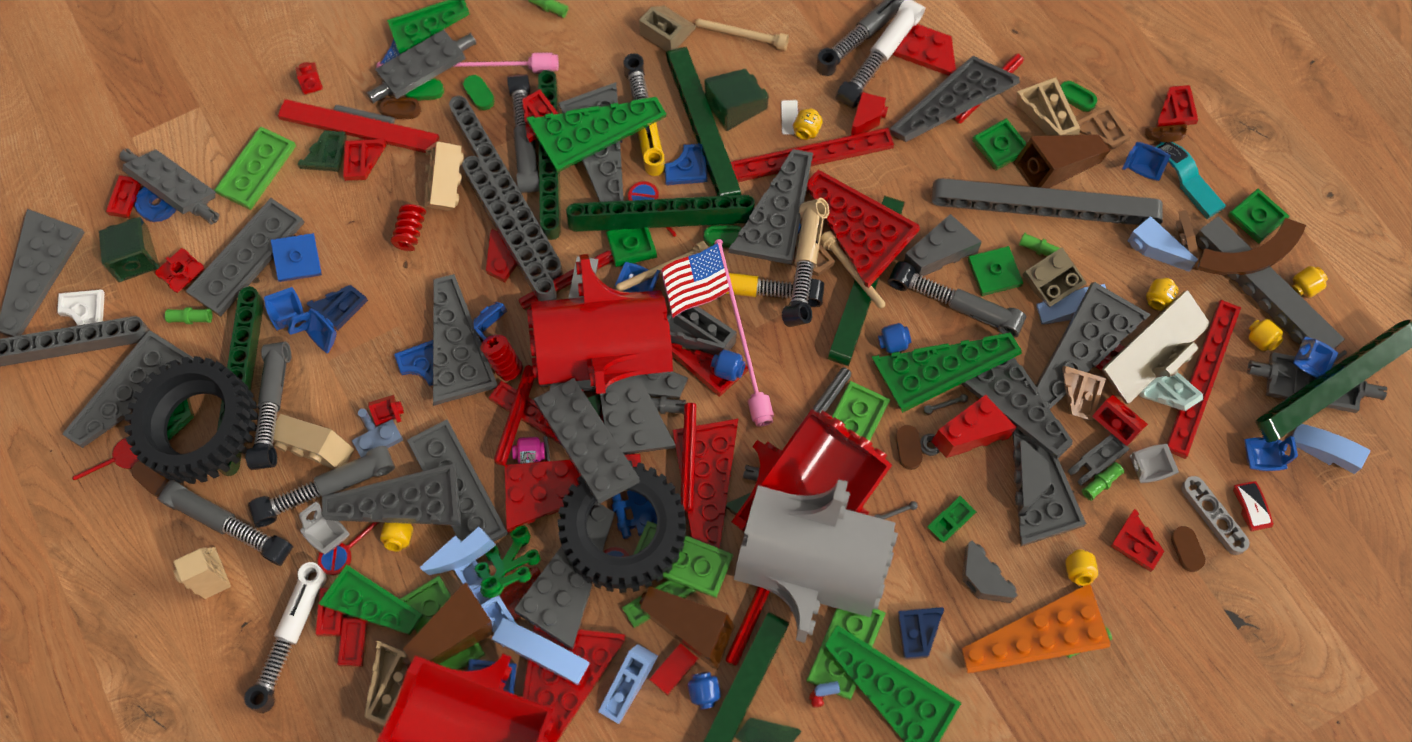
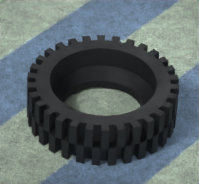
M194 356L193 360L189 357L182 358V364L177 360L170 361L171 368H168L166 365L160 366L159 370L161 373L159 375L154 372L149 374L148 376L152 380L149 383L143 380L139 385L143 388L142 392L135 391L132 395L137 401L136 403L129 402L127 408L132 411V414L125 415V421L131 424L125 426V432L130 435L126 437L127 443L133 446L130 449L140 462L169 480H175L183 484L184 481L189 484H196V479L200 482L208 481L207 475L215 479L220 476L219 469L225 473L231 469L228 465L230 461L235 464L240 461L236 455L239 452L245 454L248 449L244 446L245 442L252 443L254 439L249 434L250 431L256 432L257 425L252 422V420H258V413L253 410L257 408L256 402L252 399L254 395L240 378L218 361L214 362L210 358L203 360L197 356ZM199 394H211L221 398L225 403V413L216 434L205 445L195 451L186 454L176 452L168 441L167 426L177 406L186 399Z
M639 462L637 467H633V469L637 473L640 482L626 490L636 492L645 497L653 506L657 516L656 533L649 545L642 551L631 556L616 557L602 552L593 544L587 532V518L596 499L581 476L577 478V486L572 484L569 487L570 495L564 496L562 500L564 506L559 509L558 533L569 564L573 566L574 571L578 575L581 574L586 582L592 581L594 586L599 589L605 586L606 590L613 592L614 588L619 589L620 593H627V588H633V592L640 590L639 586L645 585L646 588L652 586V581L655 579L659 582L663 579L664 572L669 573L672 570V564L677 563L680 551L682 552L684 547L686 517L679 493H675V487L671 482L667 483L666 476L662 473L660 476H657L656 469L651 466L649 470H645V464Z

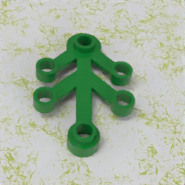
M521 525L511 531L510 535L513 543L503 560L500 558L497 546H494L485 553L487 559L492 561L497 570L494 576L490 575L491 571L486 562H481L475 566L477 576L482 578L480 592L483 597H497L505 586L517 580L522 583L527 582L531 578L528 567L520 566L526 563L529 565L539 563L541 557L538 551L535 549L529 550L525 555L515 559L521 546L527 545L530 541L531 535L526 526ZM518 568L516 572L504 577L506 573Z

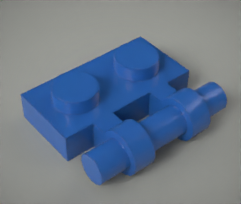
M627 491L629 500L622 501L620 493L612 497L613 512H616L618 531H621L623 539L632 537L630 529L637 528L638 535L641 536L647 521L657 524L656 512L651 503L645 497L633 491ZM631 509L634 519L627 520L625 510Z

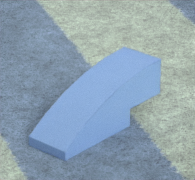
M1305 424L1296 427L1292 434L1296 447L1328 465L1335 463L1353 474L1362 469L1371 451L1342 436Z
M478 527L463 541L454 536L420 568L428 575L451 571L471 563L487 553L496 544L484 530Z

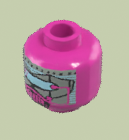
M520 437L517 440V445L512 446L513 459H517L518 464L545 460L544 442H540L538 437Z

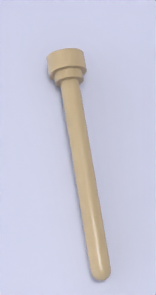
M702 19L695 21L697 27L771 43L777 49L783 51L786 50L789 41V35L783 33L773 36Z
M832 231L824 233L820 240L823 248L835 254L878 308H884V300L872 286L868 288L864 285L849 258L838 246L839 242Z
M704 241L694 245L692 251L618 283L615 288L618 291H624L651 279L657 270H660V274H662L661 269L675 260L700 253L708 249V246Z

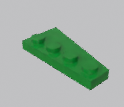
M446 0L387 21L399 54H402L467 17L470 13L465 0Z
M347 564L318 603L321 606L407 635L412 634L424 616Z

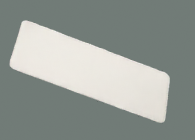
M797 100L781 101L782 134H795L793 123L798 114Z

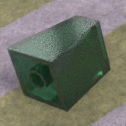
M746 68L705 79V96L709 107L726 131L768 109L769 95L764 88L761 89L756 77L750 74Z
M141 217L131 218L126 222L111 225L99 231L102 264L119 283L157 270L160 267L149 228Z

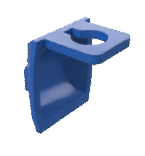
M1136 142L1129 152L1122 170L1129 168L1144 177L1159 181L1171 155L1152 145Z
M625 262L614 287L618 283L649 269ZM660 270L656 271L653 278L622 292L653 291L659 279Z
M293 287L264 297L268 316L276 330L288 327L293 316L304 313L299 297Z
M495 302L489 307L486 306L474 318V329L483 340L486 337L482 332L507 312L503 303Z
M310 308L309 312L293 316L290 319L288 327L290 335L305 330L320 349L325 353H329L335 342L337 332L334 330L333 323L328 318L325 319L317 310ZM304 319L306 321L299 327H294L299 320Z
M1305 336L1293 364L1307 374L1318 378L1332 368L1338 352L1319 340Z
M1289 436L1284 441L1276 440L1273 442H1266L1264 437L1244 440L1250 469L1259 471L1287 469V464L1298 456L1293 436ZM1288 444L1291 447V453L1289 456L1285 455V451L1287 450Z

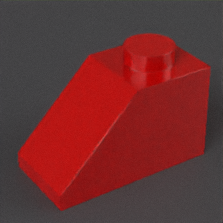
M862 92L852 125L851 135L868 132L880 125L881 119L886 118L888 107L885 106V97Z

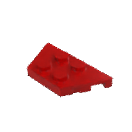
M920 24L913 25L892 54L895 57L947 76L956 71L952 36Z

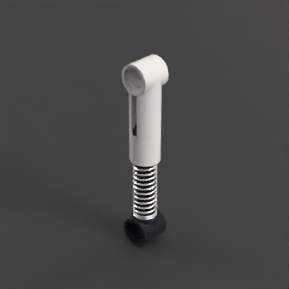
M913 0L903 1L897 15L871 48L870 56H868L862 67L856 72V75L853 76L854 78L848 82H843L835 97L837 100L852 109L859 104L864 87L870 82V79L878 71L880 65L887 62L913 25L920 21L925 12L924 6Z
M305 563L298 570V581L274 634L276 642L273 644L275 646L272 647L273 650L270 651L271 654L266 659L268 662L265 663L266 666L261 671L262 675H259L261 679H258L257 683L245 693V704L258 713H266L274 706L275 691L273 690L276 685L275 681L278 680L277 676H280L279 672H282L280 669L283 668L282 664H285L284 660H287L285 657L289 656L287 652H290L289 648H292L290 645L297 644L317 594L326 583L327 576L316 563ZM313 572H317L315 579L308 581V576ZM264 694L262 703L256 705L255 700L257 696Z

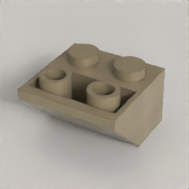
M666 6L651 7L639 20L640 35L665 51L677 49L696 28V25Z
M1062 247L1022 274L1033 292L1048 307L1053 306L1087 283Z

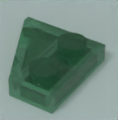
M325 130L320 135L319 140L310 147V153L306 158L299 160V168L339 172L347 138L346 133Z
M749 718L735 738L739 742H794L802 731L785 725Z

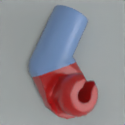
M838 681L817 685L809 695L811 706L813 708L822 707L824 705L823 698L826 695L840 693Z

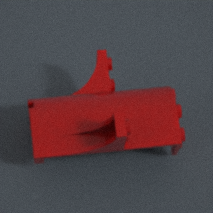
M588 254L579 255L580 261L576 262L577 275H581L582 283H578L579 296L583 297L530 302L531 309H527L529 329L533 328V330H529L531 356H536L532 358L533 376L538 378L539 385L563 383L573 378L576 381L590 380V386H595L596 394L606 393L609 385L624 378L644 374L673 372L670 326L662 291L622 292L604 284L597 277L591 267Z
M811 409L783 450L775 447L768 441L766 444H763L757 440L752 446L758 453L760 460L758 479L750 496L731 522L745 532L758 486L792 495L811 496L829 491L836 485L838 479L848 482L845 491L850 492L845 509L868 515L870 512L864 509L863 506L887 474L892 464L885 459L887 455L878 448L874 449L873 443L845 428L843 422L835 417L833 418L823 410L818 413Z
M502 654L493 665L476 671L450 669L415 655L407 670L395 707L377 742H547L548 738L544 737V734L549 736L554 721L550 720L553 710L503 690L506 683H503L502 680L507 681L512 667L508 666L511 660L509 655Z

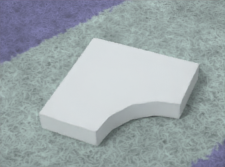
M101 289L59 293L57 313L60 316L74 319L77 326L102 322L105 292Z

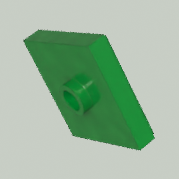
M1007 118L972 138L973 143L996 171L1016 160L1027 144Z
M1259 188L1227 215L1258 244L1280 227L1285 218L1290 217Z
M648 227L606 231L616 267L623 266L625 262L636 263L657 258V252Z
M1009 246L968 257V262L981 296L1023 285V280Z

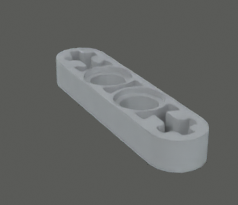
M1197 476L1188 477L1181 486L1182 493L1229 553L1240 555L1245 552L1249 547V539L1201 478ZM1195 484L1198 488L1191 491L1189 489L1190 485ZM1203 493L1204 496L1197 500L1196 498ZM1202 501L1211 502L1213 511L1204 510ZM1218 519H1223L1227 522V530L1218 528L1216 523ZM1231 531H1233L1234 533L1230 535L1228 538L1225 536ZM1239 540L1242 543L1240 546H1233L1235 541Z

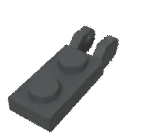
M1111 434L1082 456L1080 461L1068 470V473L1073 475L1085 466L1089 472L1083 475L1077 482L1082 486L1093 476L1095 477L1123 456L1130 448Z

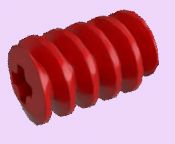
M405 204L399 208L395 229L391 237V243L394 247L404 251H415V247L412 245H417L419 242L417 238L421 234L418 230L422 229L421 223L424 222L423 216L426 215V210L423 207Z
M492 335L482 342L480 346L481 352L498 376L504 381H510L520 375L523 369L522 362L505 336Z

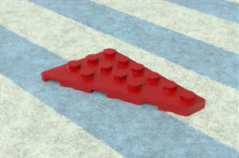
M819 169L808 180L806 189L813 200L823 198L828 203L829 216L825 220L862 282L869 288L920 231V225Z
M534 625L533 633L589 662L581 680L576 684L528 660L523 698L553 710L550 720L554 721L549 736L544 734V737L548 738L547 742L559 741L625 642V634L578 630L572 651Z

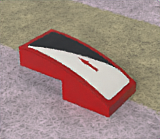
M1257 481L1234 485L1233 492L1242 506L1241 515L1250 531L1273 527L1274 524L1270 510Z

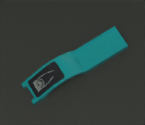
M1161 142V144L1156 146L1171 155L1168 162L1178 174L1181 190L1206 219L1224 210L1226 205L1199 175L1194 159L1183 147L1174 142Z

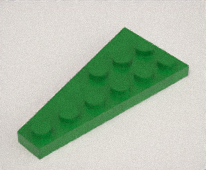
M651 97L632 100L629 103H613L610 106L582 108L553 115L551 113L536 118L534 116L526 117L556 172L559 173L665 118L667 114L658 98Z
M1005 333L984 337L976 341L969 342V340H964L958 344L949 345L947 343L914 349L912 352H895L883 357L879 355L872 356V360L903 413L1022 354V350L1013 335Z
M836 625L824 646L904 742H940L961 702Z

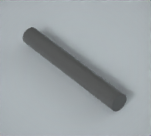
M337 104L334 107V110L392 124L395 122V118Z

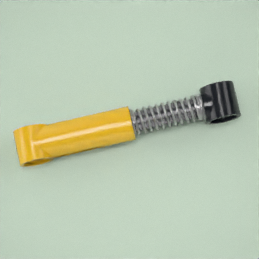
M628 54L624 58V72L630 82L633 100L649 98L644 79V60L639 54ZM655 122L638 131L645 171L651 176L661 175L665 170L664 153L657 123ZM648 138H651L653 148H650Z
M729 273L734 295L756 297L759 293V295L763 294L764 296L766 294L771 297L778 295V298L780 296L784 298L785 296L786 299L788 297L791 299L794 286L791 282L787 284V281L785 283L783 281L776 283V281L772 282V280L768 282V279L761 281L758 276ZM811 279L808 304L810 307H820L823 304L825 284L821 280Z

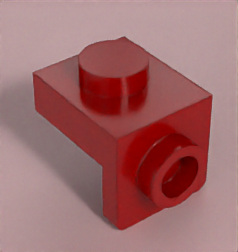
M304 62L299 67H295L303 94L323 89L315 62Z
M394 395L368 403L375 425L396 419L397 423L402 422L401 414H404V409L401 401H396Z

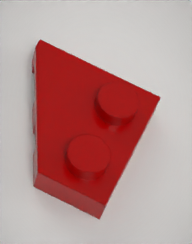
M1191 86L1170 87L1156 126L1197 124L1198 116Z
M540 89L522 99L526 136L529 143L537 138L529 126L526 117L534 116L536 118L545 116V114H558Z
M385 139L345 141L343 173L345 181L367 179L386 147Z
M491 229L486 272L505 283L517 264L498 231Z
M1134 509L1117 534L1111 547L1152 572L1165 551L1159 542L1154 539L1149 527H1145L1139 518V512Z

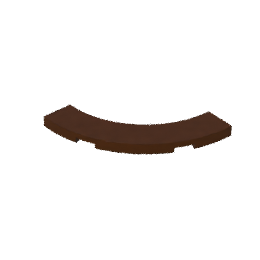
M1285 218L1273 238L1255 249L1244 252L1226 253L1205 248L1197 270L1217 275H1245L1264 270L1282 260L1294 248L1303 235L1306 225Z

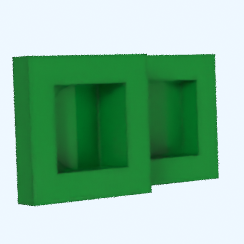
M959 496L927 527L945 543L977 511Z

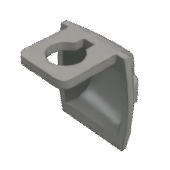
M1168 444L1147 447L1130 455L1140 483L1163 480L1179 473Z
M314 502L299 514L303 527L300 529L302 535L315 549L323 554L332 551L350 535L339 521L325 520L318 502ZM315 510L314 519L311 521L309 519L306 520L308 514Z

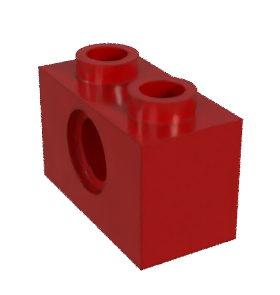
M1114 395L1109 397L1092 416L1126 446L1133 442L1148 425Z

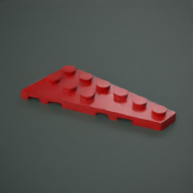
M738 419L696 426L692 511H687L691 536L693 539L719 549ZM683 428L672 431L680 476L682 477Z
M640 454L625 455L628 461H632L633 467H637L638 462L641 463ZM571 460L505 465L507 532L513 531L516 527L527 523L528 525L535 522L536 519L559 512L560 507L564 506L562 501L564 496L570 495L569 487L572 484L577 486V478L581 476Z

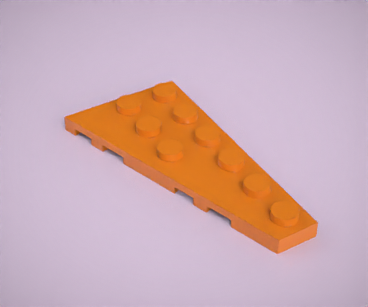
M1089 584L963 647L962 654L967 673H974L1109 648L1110 640L1092 587Z

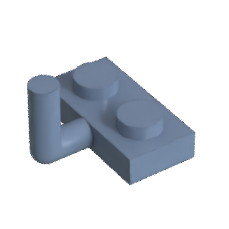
M362 408L358 411V415L368 431L352 440L360 457L365 456L369 450L375 447L386 446L390 448L403 441L393 420L376 427L366 409Z

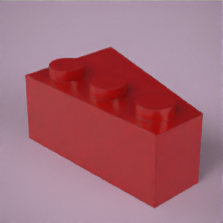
M984 395L941 427L931 442L946 458L971 451L979 446H988L992 442L1007 440L1017 427L987 395Z

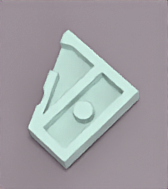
M1179 373L1171 377L1155 378L1139 394L1142 398L1183 411L1188 410L1203 400V394Z

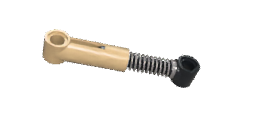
M823 198L804 202L800 206L802 223L795 258V265L797 267L794 287L789 306H785L782 310V320L787 327L808 324L812 320V309L808 304L812 270L817 264L823 221L829 216V206Z

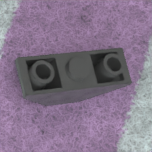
M1020 440L1018 446L1013 450V461L1017 462V470L1014 471V482L1018 484L1015 504L1019 506V513H1025L1051 485L1049 462L1026 441Z
M971 540L965 548L962 581L977 599L1004 603L1013 602L1018 596L1015 586L1012 582L1006 581L1003 578L1001 570L996 563L989 561L985 556L986 552L983 547Z

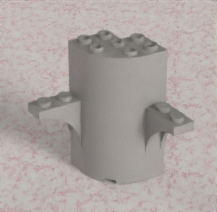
M838 479L836 485L829 491L811 496L792 495L758 486L751 507L734 580L765 588L782 598L790 607L795 617L797 626L796 641L805 643L807 634H813L816 621L811 619L813 614H818L820 604L870 617L873 609H878L880 598L883 595L884 580L892 562V551L898 533L894 532L896 523L845 509L850 492L845 491L848 482Z

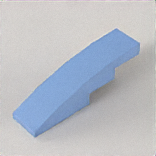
M476 560L454 569L462 583H467L492 621L494 633L503 618L517 624L499 595L494 598L482 596L480 592L482 578H479L475 572V566L478 564Z
M503 618L492 637L494 642L513 650L518 655L537 663L540 667L576 684L579 683L589 665V662L505 618Z

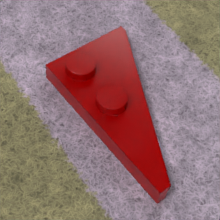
M671 343L672 357L718 397L740 379L728 381L717 377L714 374V368L711 367L713 355L698 350L692 352L682 349V345ZM745 365L743 375L748 372L747 365Z

